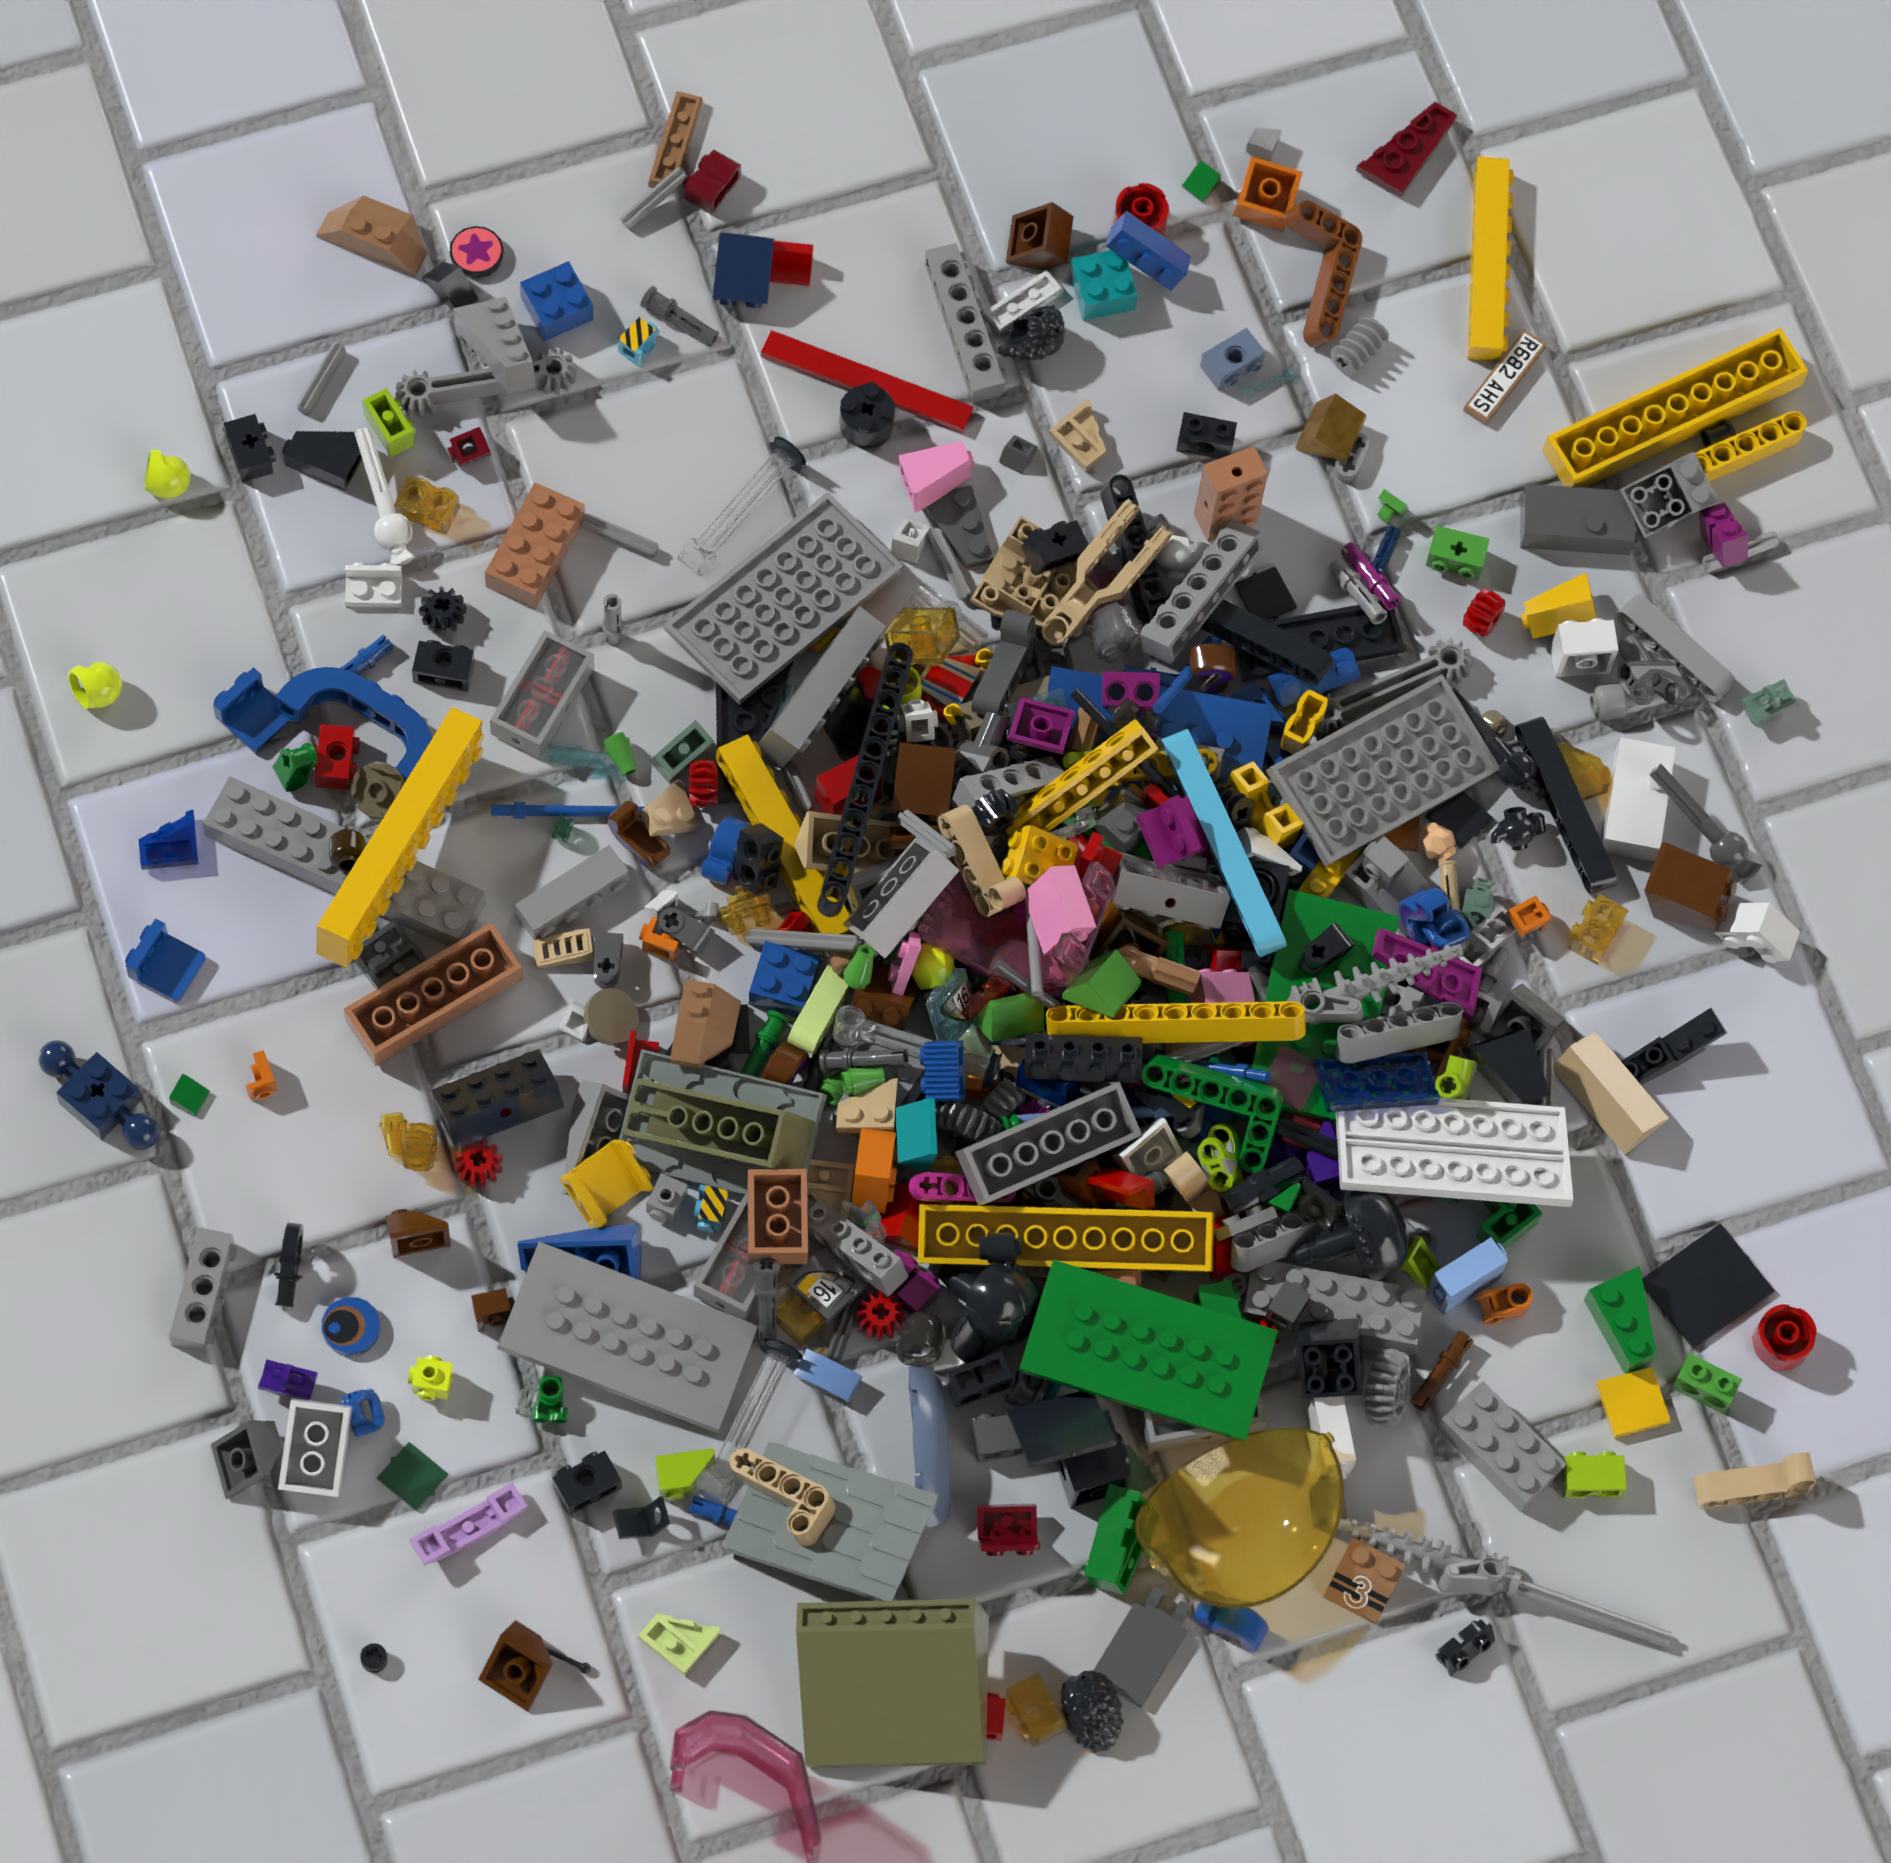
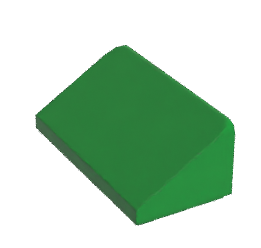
M1294 1184L1270 1200L1266 1205L1269 1207L1274 1206L1275 1210L1281 1213H1288L1301 1188L1300 1184Z

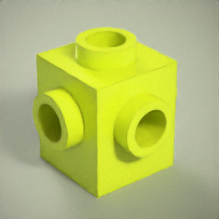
M437 1356L418 1357L416 1367H410L408 1383L412 1384L413 1394H417L418 1398L428 1401L435 1400V1398L448 1400L454 1373L453 1363L443 1362V1359Z

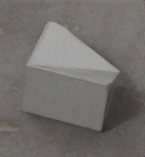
M1255 128L1247 142L1246 152L1271 161L1280 140L1281 130Z

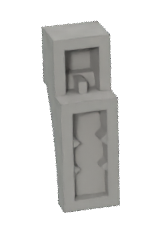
M1500 905L1491 913L1490 919H1484L1473 929L1470 937L1460 944L1464 952L1463 957L1456 958L1482 968L1499 947L1517 931L1506 915L1507 910Z

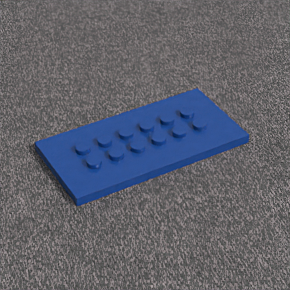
M1051 666L1045 703L1048 704L1047 700L1056 699L1059 702V707L1075 711L1067 746L1080 707L1070 695L1079 688L1118 730H1121L1136 719L1149 736L1166 738L1188 729L1195 744L1223 748L1224 755L1219 779H1222L1224 783H1227L1232 771L1253 761L1262 771L1274 707L1272 705L1181 689L1160 714L1154 711L1153 713H1136V707H1124V712H1107L1108 706H1101L1102 675ZM1119 684L1111 685L1108 690L1110 698L1113 700L1122 699L1124 688ZM1148 685L1139 686L1137 689L1138 698L1142 701L1151 699L1153 695L1151 687ZM1159 687V698L1168 687ZM1101 727L1094 749L1110 738ZM1066 746L1065 753L1062 755V758H1063L1064 756H1066V753H1067V750H1068L1067 746Z

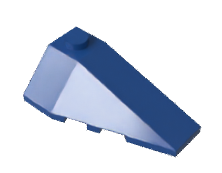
M638 1224L608 1225L600 1228L521 1240L517 1243L521 1270L527 1271L538 1242H542L640 1280L642 1247Z

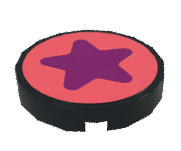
M472 226L464 228L454 236L450 243L449 255L451 263L460 266L464 274L472 276V278H482L490 276L498 270L503 260L504 247L500 237L494 231L486 227Z

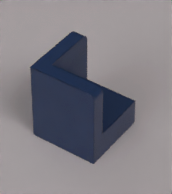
M1305 833L1299 837L1288 853L1302 866L1301 872L1297 873V875L1303 879H1306L1313 871L1315 864L1320 858L1315 849L1305 843L1308 837Z

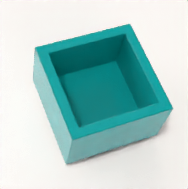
M1112 250L1071 258L1069 276L1083 321L1135 310L1138 294L1128 261Z

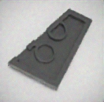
M972 485L954 489L924 508L931 516L934 525L943 531L950 547L966 568L989 564L993 561V554Z

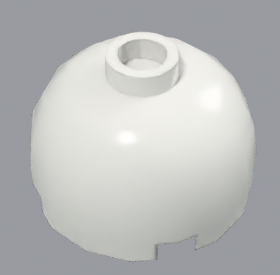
M1172 535L1155 559L1160 568L1168 571V577L1184 580V575H1187L1189 569L1198 563L1202 558L1204 550L1210 547V545L1198 541L1197 545H1195L1193 541H1190V538Z

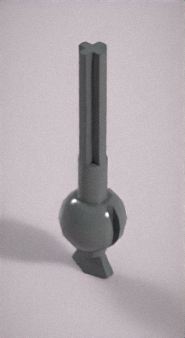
M1661 763L1655 767L1649 776L1711 843L1710 857L1713 862L1730 869L1734 868L1738 873L1741 885L1753 878L1762 865L1747 859L1749 848L1744 837L1736 832L1727 831L1724 833Z

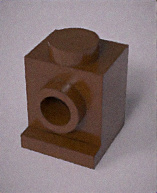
M506 1288L471 1295L478 1332L484 1331L483 1325L485 1324L499 1326L508 1320L515 1301L513 1296H507Z

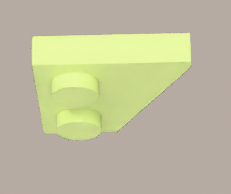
M657 1613L638 1635V1639L685 1676L720 1635L721 1629L717 1626L708 1627L695 1624V1621L678 1620L672 1616Z

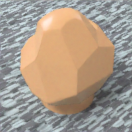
M1435 822L1427 823L1423 827L1421 846L1429 859L1433 860L1435 858L1439 863L1458 852L1454 846L1453 832Z

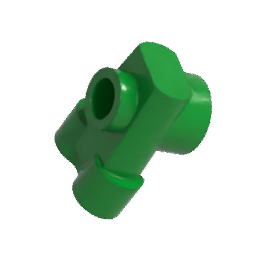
M542 1376L538 1387L537 1405L532 1407V1422L566 1423L568 1408L564 1407L562 1378ZM548 1391H554L556 1393V1395L554 1396H547L545 1394Z

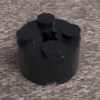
M868 382L850 389L841 399L839 424L843 437L852 445L857 446L858 444L866 446V448L880 446L889 439L894 427L895 404L890 394L874 382Z

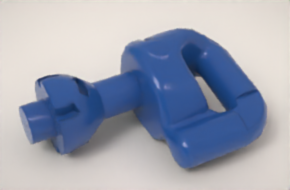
M1451 909L1447 913L1432 911L1439 916L1433 923L1425 924L1422 928L1429 941L1435 947L1444 949L1445 945L1452 947L1462 943L1471 935L1467 921L1457 909Z
M373 1389L357 1390L343 1396L344 1402L339 1405L352 1406L350 1423L355 1437L370 1434L382 1428L385 1422V1415L379 1396ZM366 1400L373 1416L371 1421L364 1416L361 1410V1404Z

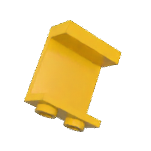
M612 1140L559 1178L589 1227L600 1228L608 1222L605 1218L632 1197L641 1191L650 1192L653 1190V1186L650 1183L651 1175L644 1166L638 1164L634 1158L636 1152L627 1141Z

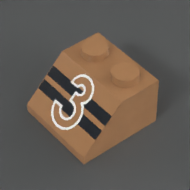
M1352 1538L1323 1598L1377 1624L1406 1564Z

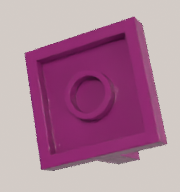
M1178 795L1169 798L1159 807L1135 816L1157 869L1210 849L1188 796L1180 798Z

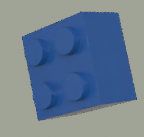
M569 261L520 282L521 300L544 341L594 320L593 303Z
M765 941L749 990V1005L774 1010L781 1014L798 1018L813 991L819 971L820 956Z

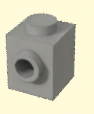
M1384 836L1378 843L1373 841L1364 850L1363 854L1365 857L1362 866L1370 878L1379 880L1388 888L1406 870L1409 858Z
M661 1173L646 1203V1212L655 1221L660 1223L667 1221L673 1224L688 1194V1184Z

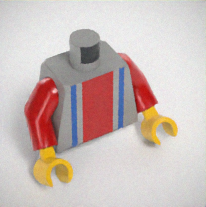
M983 648L977 654L938 656L931 668L916 662L913 668L917 670L922 682L921 700L929 702L932 711L936 710L938 718L940 717L941 720L948 721L951 726L956 725L958 717L964 715L958 705L969 700L980 681L981 669L979 667L982 666L987 670L990 664L988 659L993 658V653L989 649Z

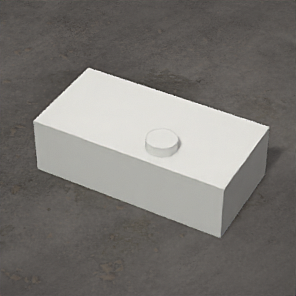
M1620 737L1614 755L1601 839L1607 853L1655 862L1662 843L1668 795L1649 774L1661 763L1672 775L1675 747Z

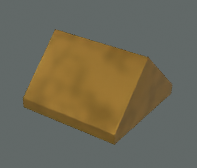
M1336 393L1316 402L1296 444V450L1347 461L1366 420V414Z

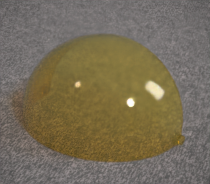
M1297 1427L1267 1429L1248 1434L1245 1443L1232 1439L1217 1445L1179 1467L1152 1491L1137 1515L1135 1523L1136 1536L1150 1565L1166 1583L1184 1596L1216 1607L1235 1609L1258 1606L1277 1599L1294 1589L1321 1562L1330 1548L1340 1523L1344 1501V1482L1339 1459L1332 1446V1443L1335 1442L1334 1436L1330 1432L1319 1433L1311 1429Z

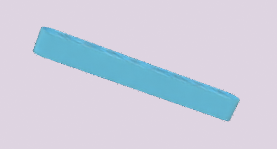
M1185 729L1161 739L1169 763L1185 797L1188 796L1210 846L1209 850L1259 957H1263L1287 947L1280 926L1189 730Z

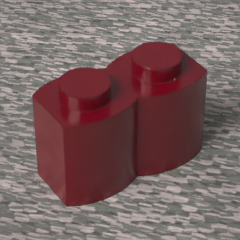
M716 150L711 151L709 155L705 154L698 164V170L694 174H689L683 183L684 198L713 213L721 204L726 194L739 180L741 164Z

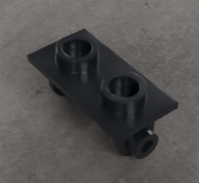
M1482 1619L1474 1620L1458 1633L1459 1637L1463 1640L1462 1643H1459L1453 1637L1438 1648V1653L1435 1657L1439 1663H1446L1450 1677L1458 1670L1466 1668L1473 1658L1487 1651L1495 1642L1493 1628L1490 1623L1486 1625Z

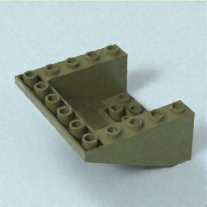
M975 1598L797 1603L796 1639L806 1767L986 1765L989 1615Z

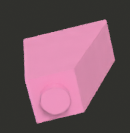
M963 441L899 455L900 476L914 512L923 510L970 480V467H974L973 455L971 451H966Z

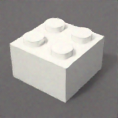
M1596 618L1589 622L1569 620L1558 624L1550 647L1555 678L1610 673L1618 653L1614 620Z

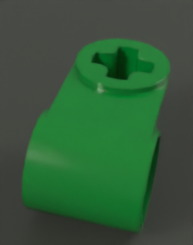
M305 743L297 749L290 750L286 748L281 750L277 761L273 764V769L286 792H293L302 788L307 783L312 770L317 765L315 748L312 744Z

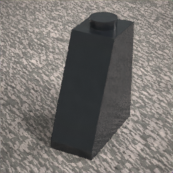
M296 431L292 439H287L282 449L285 466L343 491H346L363 460L355 432Z

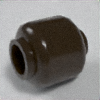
M349 828L334 833L330 837L328 844L331 864L343 872H350L366 847L364 836L360 832Z

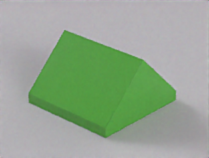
M1115 949L1090 961L1064 991L1062 999L1113 1018L1139 988L1141 980L1118 950Z
M1028 993L991 1000L973 1018V1021L991 1042L1044 1031V1005Z

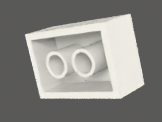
M294 1398L290 1401L279 1490L332 1497L340 1496L352 1406Z

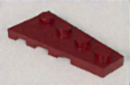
M1433 102L1416 116L1406 128L1394 134L1392 139L1383 147L1380 146L1373 152L1372 156L1360 162L1356 167V171L1402 197L1452 127L1458 114L1437 102Z

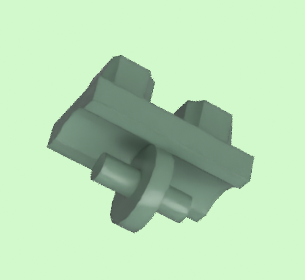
M1783 679L1743 698L1740 704L1746 711L1745 713L1751 723L1757 725L1796 706L1799 701L1791 693L1787 682Z
M1476 877L1473 889L1466 888L1462 912L1464 919L1470 927H1477L1484 919H1490L1494 895L1491 894L1490 890L1491 880Z

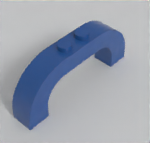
M321 667L304 671L289 680L275 696V710L297 724L316 704L325 701H336L347 705L396 735L406 749L404 757L395 767L404 777L405 782L432 740L431 732L424 719L413 708L405 704L401 697L394 694L390 695L382 690L375 681L366 680L345 669Z

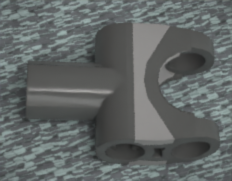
M1629 635L1619 642L1618 650L1625 661L1619 664L1617 671L1618 679L1626 693L1636 704H1650L1653 701L1654 693L1661 696L1671 705H1680L1684 702L1687 687L1681 673L1672 661L1653 660L1637 635ZM1676 687H1677V689H1678V696H1677V698L1675 697ZM1645 691V697L1643 699L1642 692Z
M986 712L975 741L963 739L955 746L956 757L952 790L955 791L957 788L954 784V776L958 771L961 778L1008 766V751L1005 748L999 747L1009 720L997 714Z

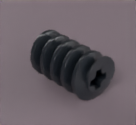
M1209 774L1233 827L1239 828L1245 825L1254 813L1255 802L1253 799L1246 797L1245 794L1224 783L1222 779L1216 778L1215 775Z

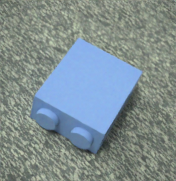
M1489 1238L1434 1273L1427 1292L1443 1315L1501 1278L1508 1262L1505 1249L1501 1244H1496L1492 1238Z

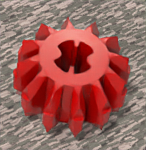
M1485 588L1480 590L1467 607L1463 626L1475 635L1483 638L1486 637L1501 619V615L1505 610L1506 600L1492 590L1490 591Z
M699 760L691 761L689 764V802L692 806L708 808V806H715L718 802L717 764L714 761Z
M483 1139L481 1145H477V1141L471 1143V1147L467 1145L460 1147L462 1153H456L454 1156L455 1161L458 1162L454 1165V1170L460 1173L459 1179L461 1182L469 1179V1186L473 1188L478 1181L485 1188L486 1179L494 1183L497 1181L495 1173H502L503 1167L499 1164L503 1161V1156L497 1153L498 1146L496 1144L488 1147V1140ZM477 1160H483V1164L480 1163V1166H474V1162L477 1164Z
M881 1291L878 1293V1298L869 1293L867 1294L868 1302H859L860 1310L856 1312L855 1318L860 1320L858 1323L859 1330L867 1329V1338L872 1337L875 1333L877 1334V1341L880 1342L883 1339V1334L892 1339L894 1338L893 1330H902L903 1325L900 1322L905 1320V1313L900 1312L903 1309L902 1302L894 1303V1294H891L886 1299ZM878 1312L883 1313L884 1320L878 1319Z

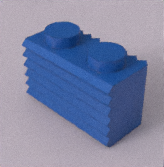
M963 1040L928 1041L923 1043V1048L919 1052L920 1064L925 1066V1077L921 1078V1092L926 1095L925 1099L935 1098V1101H960L965 1099Z

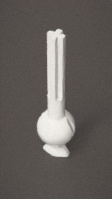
M370 427L357 429L355 432L356 440L380 515V519L374 527L375 539L380 546L391 550L392 557L390 563L396 566L406 565L415 558V555L406 548V545L412 538V525L408 518L396 513Z

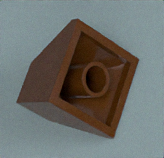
M407 1209L395 1210L391 1215L386 1216L393 1258L451 1246L449 1226L446 1221L416 1210L408 1211Z
M515 1620L500 1634L478 1680L528 1712L553 1666V1662L542 1637Z

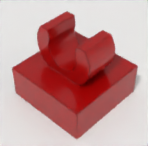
M804 911L791 912L777 928V930L814 933L813 929L807 925L811 918Z

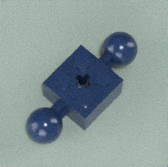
M54 1040L46 1043L41 1048L38 1055V1063L42 1071L51 1077L64 1076L68 1079L56 1092L59 1104L101 1141L120 1124L123 1127V1138L131 1148L146 1150L155 1145L160 1135L157 1121L149 1114H133L131 1112L142 1100L139 1088L103 1056L96 1052L80 1068L75 1063V1052L68 1043Z

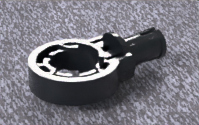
M290 1222L286 1224L281 1256H279V1263H281L280 1273L274 1272L276 1279H279L276 1306L294 1308L296 1281L299 1282L300 1279H303V1276L298 1275V1268L302 1263L303 1224Z

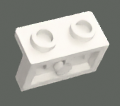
M361 562L345 566L346 607L402 608L403 576L401 566H396L392 563L367 565Z

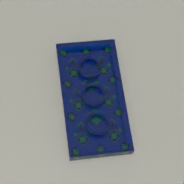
M1426 1051L1388 1054L1355 1063H1345L1339 1061L1336 1057L1316 1059L1314 1063L1327 1112L1435 1105L1440 1100L1439 1093L1435 1088V1080Z

